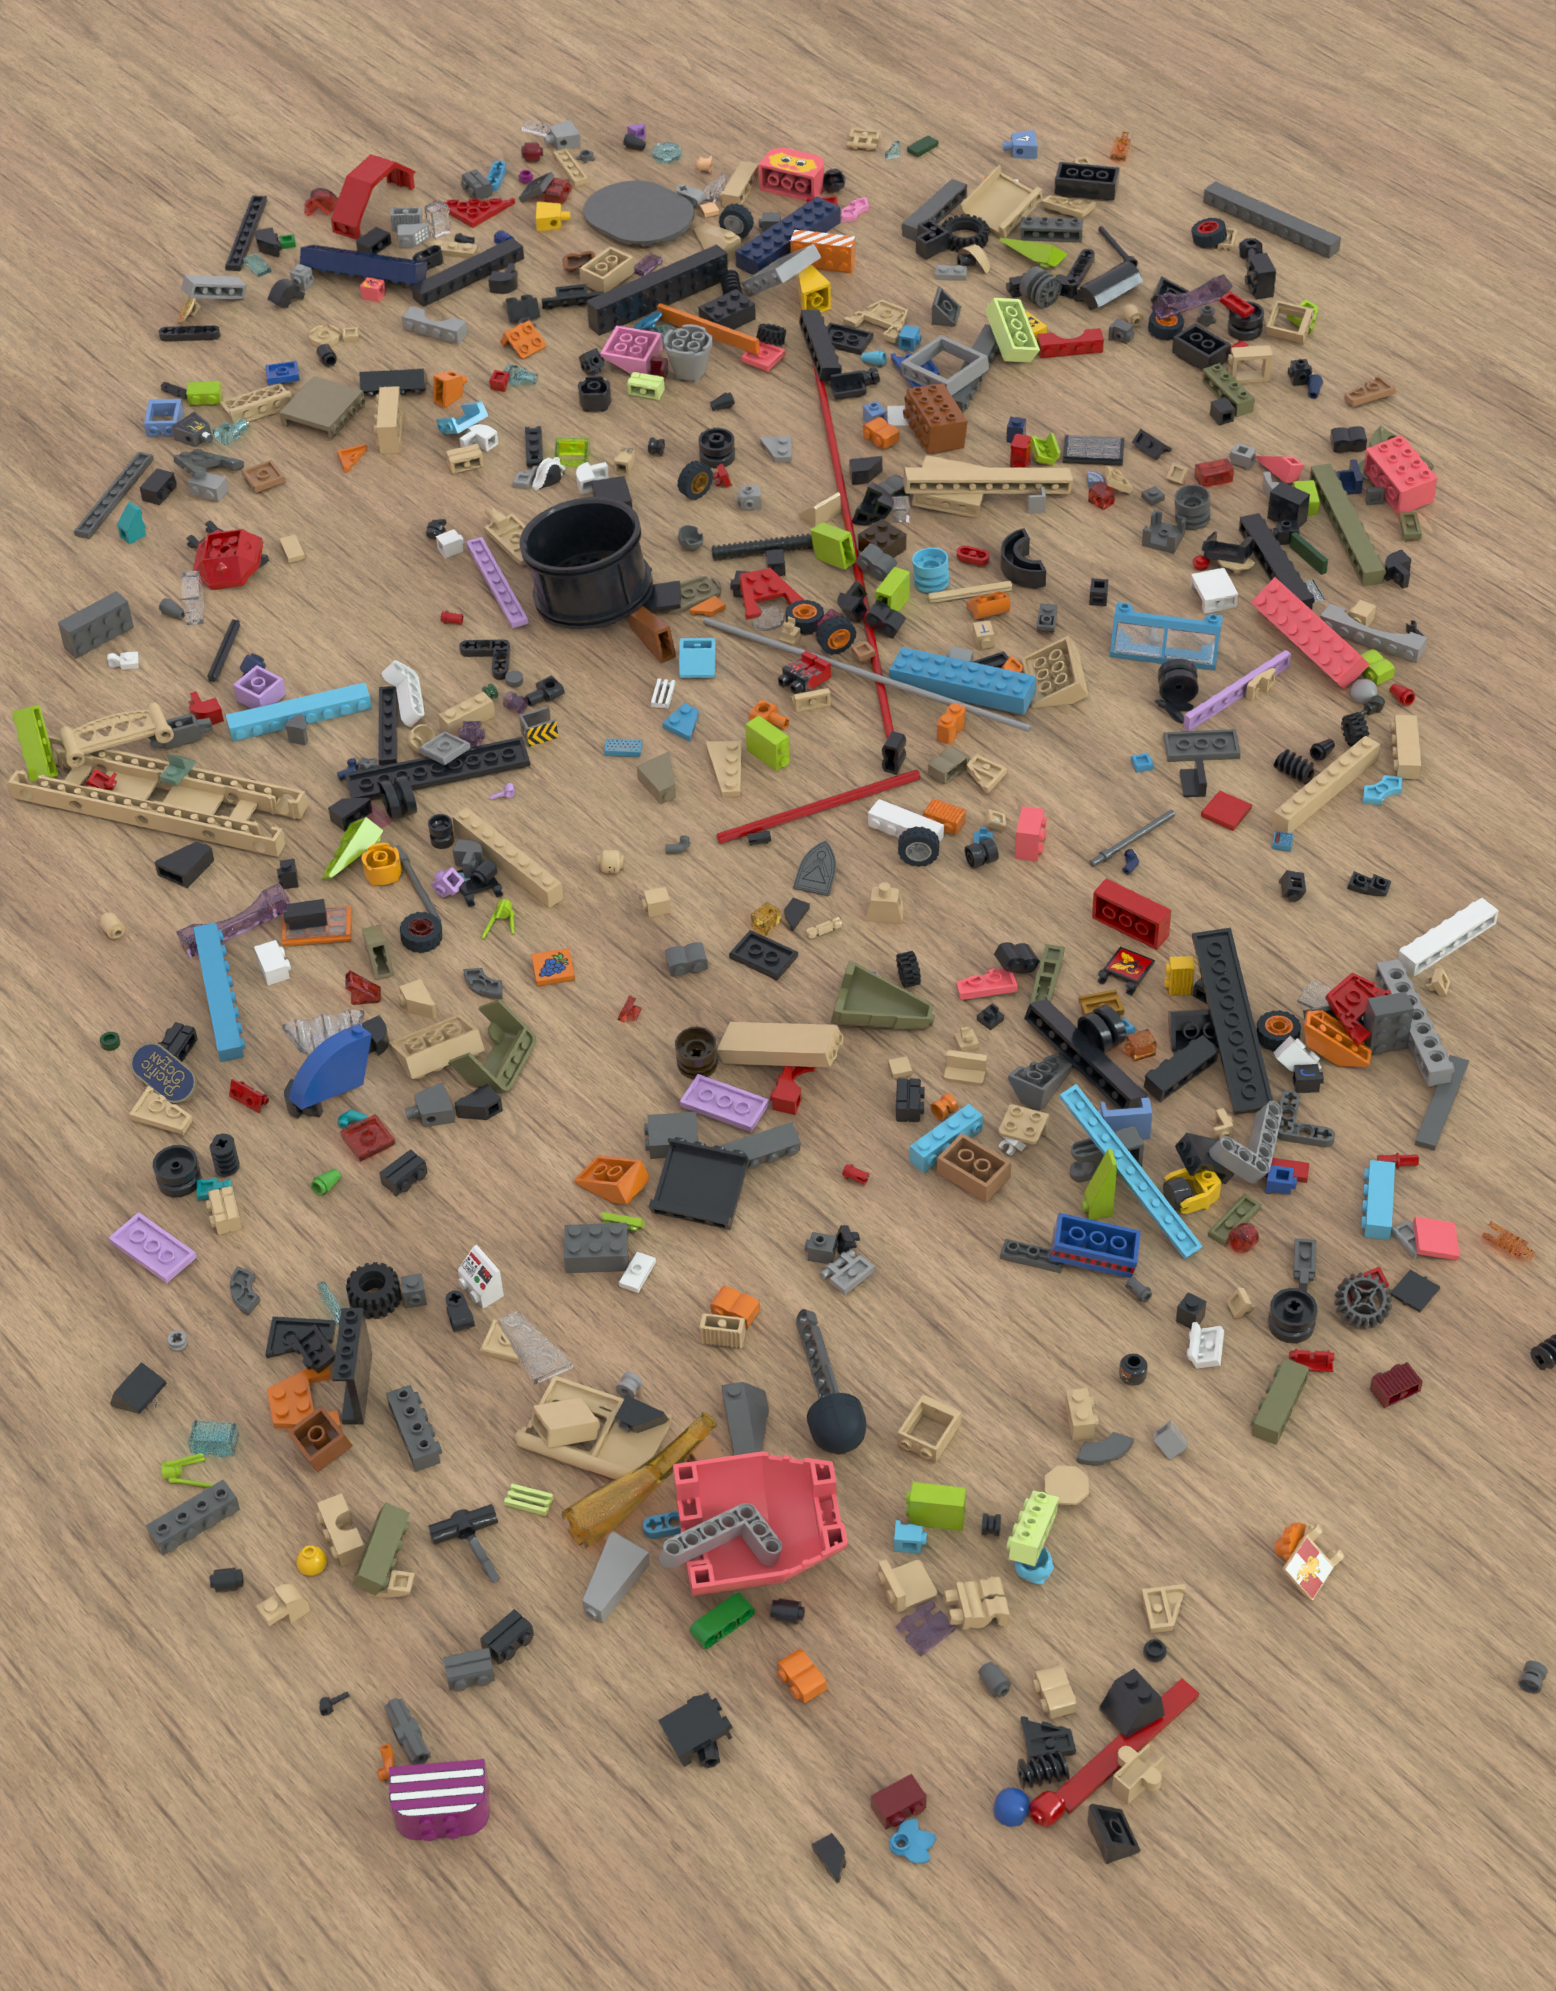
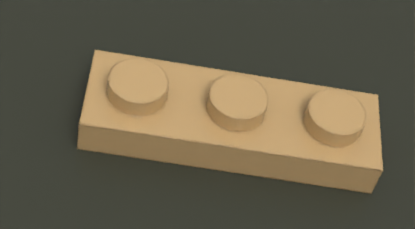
M433 240L431 246H440L442 255L471 258L478 251V245L470 243Z

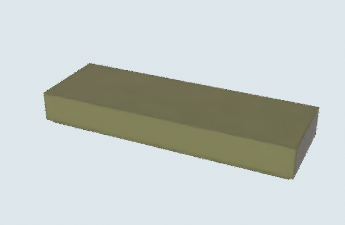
M1244 1194L1208 1232V1237L1225 1247L1259 1212L1262 1204Z

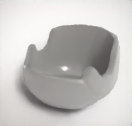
M1369 679L1357 680L1353 683L1350 690V696L1355 702L1360 704H1366L1378 693L1376 684Z

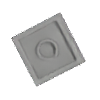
M444 731L419 747V751L421 754L446 765L471 747L469 742Z

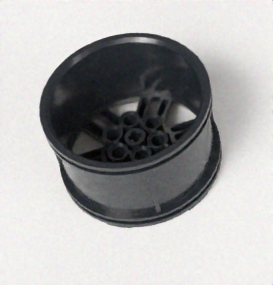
M578 498L546 509L526 525L520 536L519 546L522 558L530 568L534 582L533 599L535 607L544 621L553 626L568 629H598L615 624L617 621L628 617L648 601L653 591V578L650 566L643 558L640 545L641 526L638 515L633 508L624 502L611 498Z

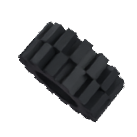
M763 323L758 326L756 338L760 342H765V344L782 345L785 342L787 331L781 326Z
M1359 712L1345 715L1342 718L1341 725L1343 727L1341 729L1344 732L1342 734L1345 736V741L1350 747L1355 745L1364 736L1368 737L1369 735L1367 731L1369 728L1366 726V720H1364L1365 717Z
M908 951L897 954L896 966L903 987L920 985L921 974L915 953Z

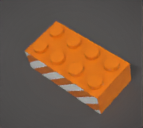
M794 230L790 240L791 253L815 244L821 258L811 264L814 268L852 273L855 265V236Z

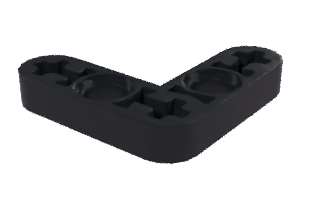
M504 639L464 640L460 643V654L464 657H493V678L496 680L505 679L506 674L509 672L511 650L509 641ZM500 658L505 659L504 661H498Z

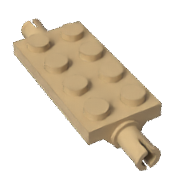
M493 506L487 507L485 514L492 521L489 525L484 526L485 533L520 566L526 565L519 546L520 536L526 526L513 513L506 516L501 512L499 513Z

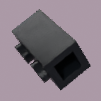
M324 899L286 904L287 912H283L284 922L289 924L290 930L328 925Z

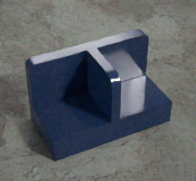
M1357 459L1350 460L1349 470L1336 471L1337 477L1341 480L1344 491L1346 490L1347 495L1361 494L1363 479Z

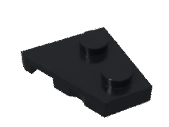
M1020 1717L1028 1757H1033L1036 1761V1756L1042 1755L1045 1759L1046 1753L1049 1752L1054 1757L1055 1751L1058 1750L1063 1756L1076 1755L1071 1729L1062 1726L1056 1727L1044 1721L1040 1724L1029 1721L1028 1717Z

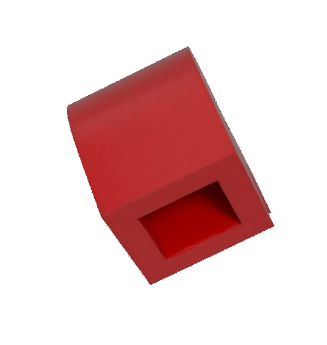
M197 691L190 693L189 711L190 714L195 715L196 720L210 718L212 725L224 721L222 709L216 697L202 702Z

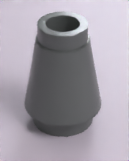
M164 598L159 605V610L162 614L183 619L186 611L171 598Z

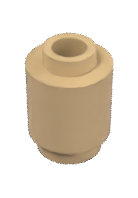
M1128 304L1123 308V316L1128 323L1133 324L1134 327L1142 323L1143 315L1135 305Z
M107 912L101 916L100 926L109 938L118 939L124 934L125 926L115 914Z

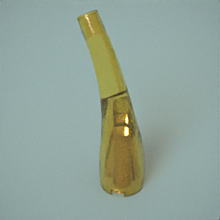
M701 1413L678 1437L644 1464L590 1492L562 1511V1519H568L570 1527L567 1530L580 1546L585 1543L584 1547L587 1549L625 1521L673 1473V1464L683 1463L717 1427L715 1420L709 1414Z

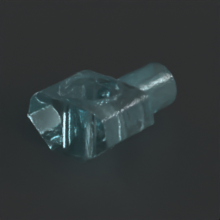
M508 364L504 369V372L510 373L508 383L518 386L521 381L536 384L538 380L537 373L527 371V368Z
M241 418L234 424L224 422L213 429V434L220 443L226 446L240 437L241 432L249 428V423L245 418Z

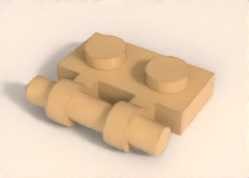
M851 128L847 147L856 150L858 148L871 151V149L877 150L881 130Z

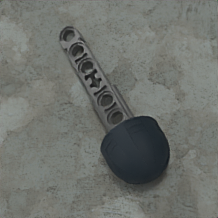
M802 1309L797 1315L796 1324L799 1333H801L800 1338L819 1398L809 1408L807 1413L810 1433L814 1442L822 1450L836 1455L846 1454L856 1449L865 1437L866 1417L863 1407L857 1397L839 1392L821 1330L817 1326L816 1314Z

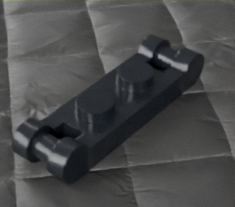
M536 426V428L525 427L527 468L534 465L539 467L543 461L541 426Z

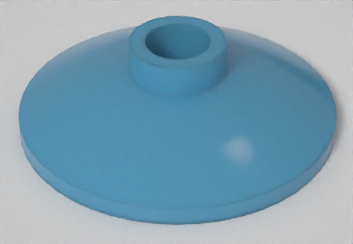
M658 311L648 315L634 326V329L643 330L647 328L649 331L656 326L655 323L659 320L662 313Z

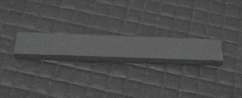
M138 452L74 530L75 536L90 539L154 460L153 455Z

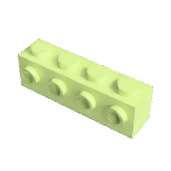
M1033 1491L1030 1499H1025L1023 1511L1019 1513L1018 1524L1015 1523L1012 1536H1009L1006 1549L1010 1550V1560L1032 1566L1036 1565L1056 1517L1059 1497L1046 1494L1045 1492Z

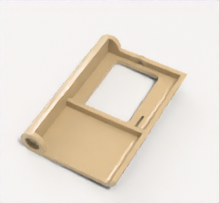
M554 1375L539 1405L581 1397L594 1415L606 1419L592 1450L587 1452L569 1445L548 1448L532 1426L531 1420L527 1427L524 1426L517 1431L515 1435L517 1446L639 1488L670 1427L672 1415L665 1413L668 1417V1421L665 1424L639 1433L632 1430L628 1433L618 1427L619 1424L614 1418L624 1401L623 1398Z

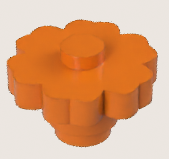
M1300 1522L1291 1523L1290 1527L1284 1528V1533L1274 1544L1277 1556L1284 1558L1285 1561L1289 1560L1304 1537L1306 1524Z

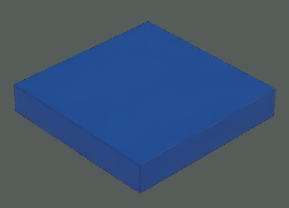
M297 361L265 365L268 385L300 381Z

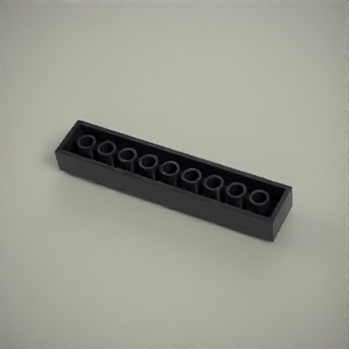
M716 244L587 300L589 327L600 336L614 330L616 326H623L657 311V305L660 303L668 306L720 283L721 274L728 270L727 252Z

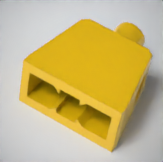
M537 202V232L560 229L562 221L571 220L570 211H562L560 203Z

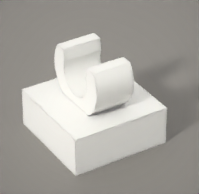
M1004 1136L1002 1137L1006 1140L1001 1141L999 1144V1148L1002 1150L1009 1145V1150L1006 1153L1010 1156L1015 1153L1016 1148L1022 1152L1026 1147L1022 1141Z

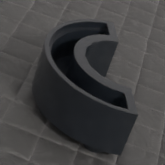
M1025 528L1012 532L1003 540L1001 545L1000 566L1003 574L1009 581L1021 586L1031 587L1032 589L1046 587V569L1042 561L1023 557L1029 555L1030 538Z

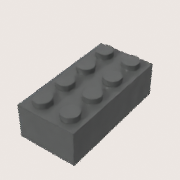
M117 591L58 622L64 649L75 659L134 628L129 603Z

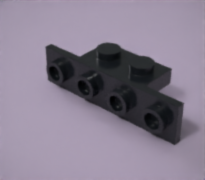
M586 284L555 287L556 297L541 298L542 309L569 307L571 305L582 306L587 304V300L603 294L604 291L588 293Z

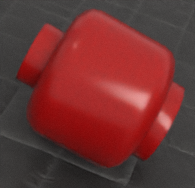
M1042 1792L1030 1803V1817L1037 1825L1043 1827L1053 1826L1065 1814L1064 1799L1057 1792Z

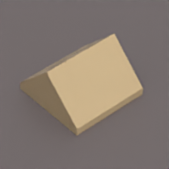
M837 492L799 513V517L813 527L821 522L829 521L841 513L840 493Z

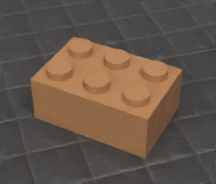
M961 1133L937 1157V1174L987 1203L1011 1178V1162Z

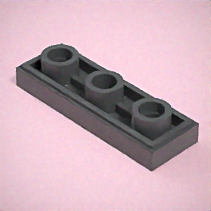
M1005 1239L1000 1253V1259L1056 1273H1061L1064 1263L1049 1260L1051 1249Z

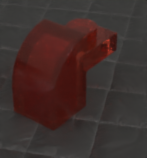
M314 189L311 191L310 198L304 204V213L309 216L320 208L329 215L334 211L338 197L328 189Z

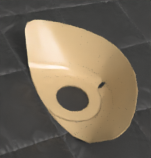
M974 244L959 249L958 254L970 252L980 263L985 273L988 274L991 265L980 246Z

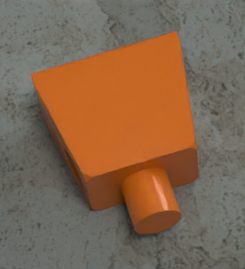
M452 370L433 375V402L446 408L463 395V385L467 383L466 377Z

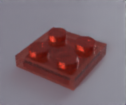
M376 1114L340 1131L341 1137L360 1162L396 1144L394 1137Z

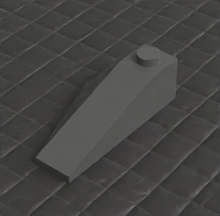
M1060 1053L1045 1057L1043 1062L1037 1063L1034 1061L1030 1063L1029 1067H1017L1008 1075V1080L1022 1104L1027 1105L1033 1110L1040 1111L1050 1101L1074 1066Z

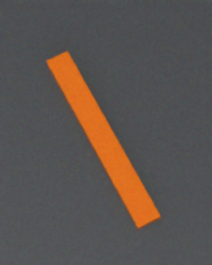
M661 303L657 305V311L662 313L659 318L662 321L683 328L682 325H698L706 328V332L712 335L714 340L755 355L760 353L758 338Z

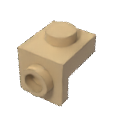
M1224 1108L1216 1110L1215 1125L1217 1127L1213 1128L1212 1138L1220 1140L1222 1137L1227 1136L1232 1139L1233 1120L1231 1116L1227 1115Z

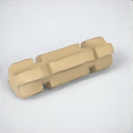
M835 917L831 921L828 920L815 925V928L813 926L807 928L806 935L809 939L817 937L816 935L820 936L833 931V928L834 930L841 928L842 922L839 917Z

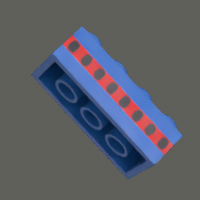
M1059 1213L1053 1228L1049 1260L1131 1278L1138 1262L1141 1231Z

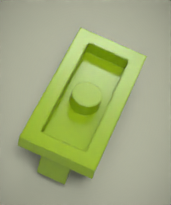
M606 1212L601 1213L603 1224L627 1223L628 1230L636 1232L638 1228L644 1229L645 1220L642 1218Z

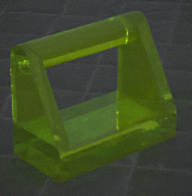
M556 438L555 457L560 458V455H584V460L560 459V465L580 466L588 462L590 456L589 438Z

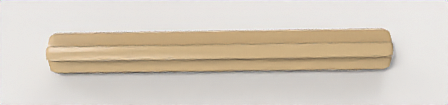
M1003 581L933 592L928 594L929 603H937L988 595L997 591L1007 592L1012 590L1011 581Z

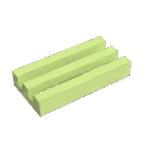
M511 1484L507 1498L504 1500V1505L546 1516L554 1497L551 1493ZM515 1498V1499L523 1500V1501H525V1503H524V1502H520V1501H516V1500H512V1499ZM534 1503V1504L542 1505V1506H545V1507L543 1508V1507H539V1506L532 1505V1504Z

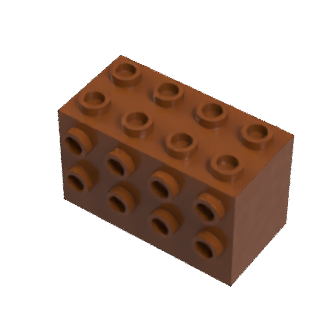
M944 383L907 389L906 396L904 397L905 409L903 410V417L909 423V427L914 431L915 437L919 439L922 448L925 449L927 454L964 448L968 421Z

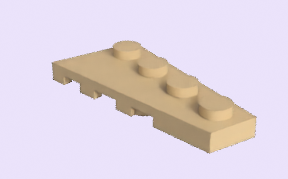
M706 741V749L709 753L722 797H740L742 741Z

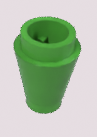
M332 1169L314 1177L311 1182L312 1190L317 1195L327 1194L338 1180L341 1179L340 1172L337 1169Z

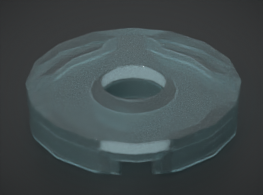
M672 142L660 143L652 150V157L660 163H672L673 160L676 159L678 161L682 156L681 147Z

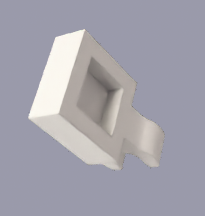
M138 652L120 653V656L113 653L107 654L109 668L121 666V670L139 668Z

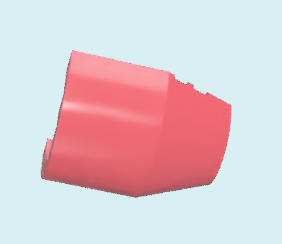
M762 1451L673 1464L681 1533L740 1504L749 1503L757 1509L782 1543L778 1562L774 1566L763 1565L741 1536L686 1562L692 1597L784 1583L848 1548L845 1525L841 1523L836 1497V1477L833 1462L810 1458L800 1460L790 1458V1455L780 1457L769 1455V1452Z

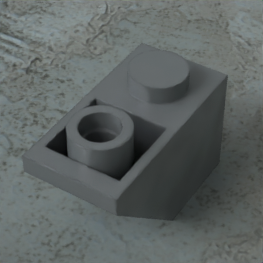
M1040 603L1037 621L1038 631L1055 632L1058 605Z

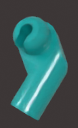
M348 1110L338 1117V1126L347 1128L348 1124L353 1121L365 1124L368 1115L355 1110Z

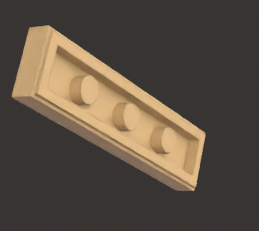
M567 148L553 152V157L575 187L589 183L588 177Z

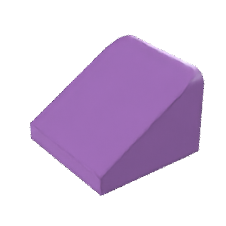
M645 124L627 126V133H631L642 140L646 137Z

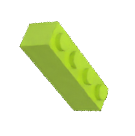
M40 705L12 711L13 722L18 732L17 738L22 747V756L26 762L30 781H37V777L39 775L42 776V774L46 777L57 776L58 772Z

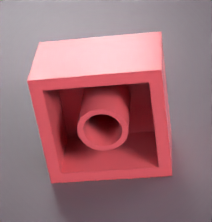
M1022 806L1016 830L1015 859L1038 861L1039 854L1043 853L1044 843L1042 841L1046 840L1047 830H1044L1047 825L1044 809Z

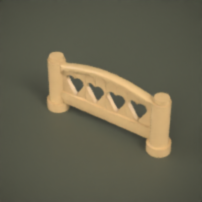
M155 702L150 703L146 710L108 715L73 730L65 726L60 729L59 733L66 751L67 763L70 767L74 768L84 764V755L154 735L160 743H167L174 737L173 730L167 724L160 705ZM146 719L143 727L132 723L133 721ZM129 724L124 732L115 728L118 725ZM111 728L109 735L106 737L97 733L100 730ZM94 733L90 741L80 738L81 735Z

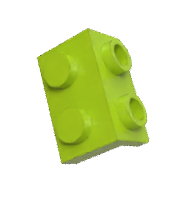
M1049 433L1046 439L1031 436V449L1035 461L1040 464L1044 463L1053 466L1060 457V450L1054 434Z

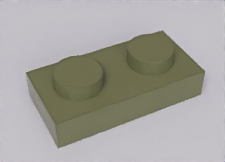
M1399 512V521L1404 540L1421 539L1422 532L1417 512Z

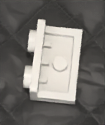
M1197 1322L1192 1323V1329L1189 1331L1190 1346L1187 1349V1357L1189 1361H1192L1196 1369L1221 1365L1224 1338L1222 1326L1201 1329Z

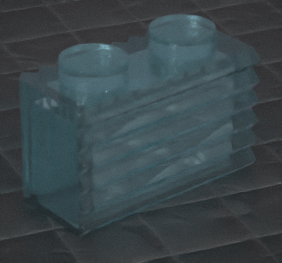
M195 1420L188 1442L191 1453H202L203 1456L205 1454H215L218 1457L235 1455L239 1437L237 1424Z

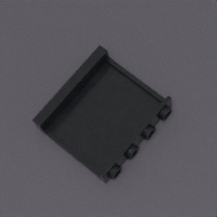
M675 1137V1139L668 1138L669 1148L654 1200L651 1199L649 1203L651 1212L731 1230L749 1165L747 1154L741 1150L728 1151L718 1145L709 1147L699 1141L690 1143L680 1137Z
M341 1308L332 1380L346 1381L341 1419L343 1425L364 1424L372 1349L363 1308Z

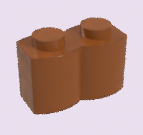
M584 251L580 254L570 253L565 255L562 259L564 271H576L595 257V253L593 251Z

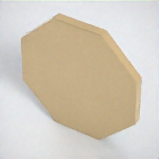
M1248 558L1244 564L1217 560L1222 567L1233 570V573H1240L1241 569H1249L1255 565L1251 558Z
M1058 1465L1045 1475V1493L1059 1497L1058 1505H1077L1089 1495V1477L1077 1466Z

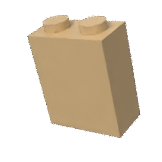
M581 1397L533 1406L531 1424L548 1448L596 1440L597 1430L600 1428L599 1420Z

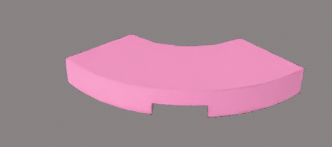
M867 197L856 199L850 202L849 206L844 207L841 212V222L856 221L860 213L869 211Z

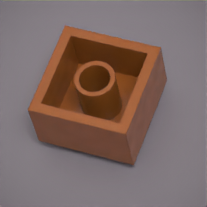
M323 1405L287 1431L317 1473L353 1446Z

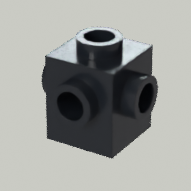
M597 348L578 357L581 362V368L585 371L586 375L590 373L595 375L601 372V368L605 366L604 358L600 356Z
M1307 359L1291 360L1290 367H1288V377L1292 385H1307V379L1312 375V366L1308 364Z

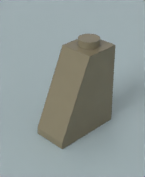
M669 752L637 766L638 780L659 804L676 798L675 781Z
M381 925L363 928L364 942L375 980L394 976L387 940Z

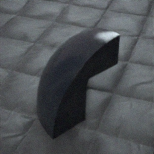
M871 482L866 490L863 501L855 511L852 523L868 526L881 519H885L894 506L893 498L882 487Z

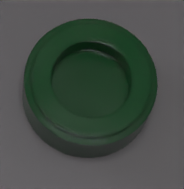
M116 1032L104 1033L100 1037L101 1047L107 1051L117 1049L120 1046L119 1035Z

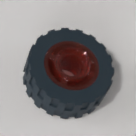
M416 912L409 914L401 922L400 937L406 949L412 950V952L423 953L434 950L440 945L443 936L442 925L437 916L427 912Z

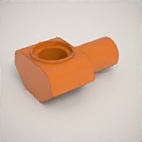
M760 700L749 713L750 720L759 715L772 725L782 729H786L790 721L788 717L777 713L778 707L764 700Z

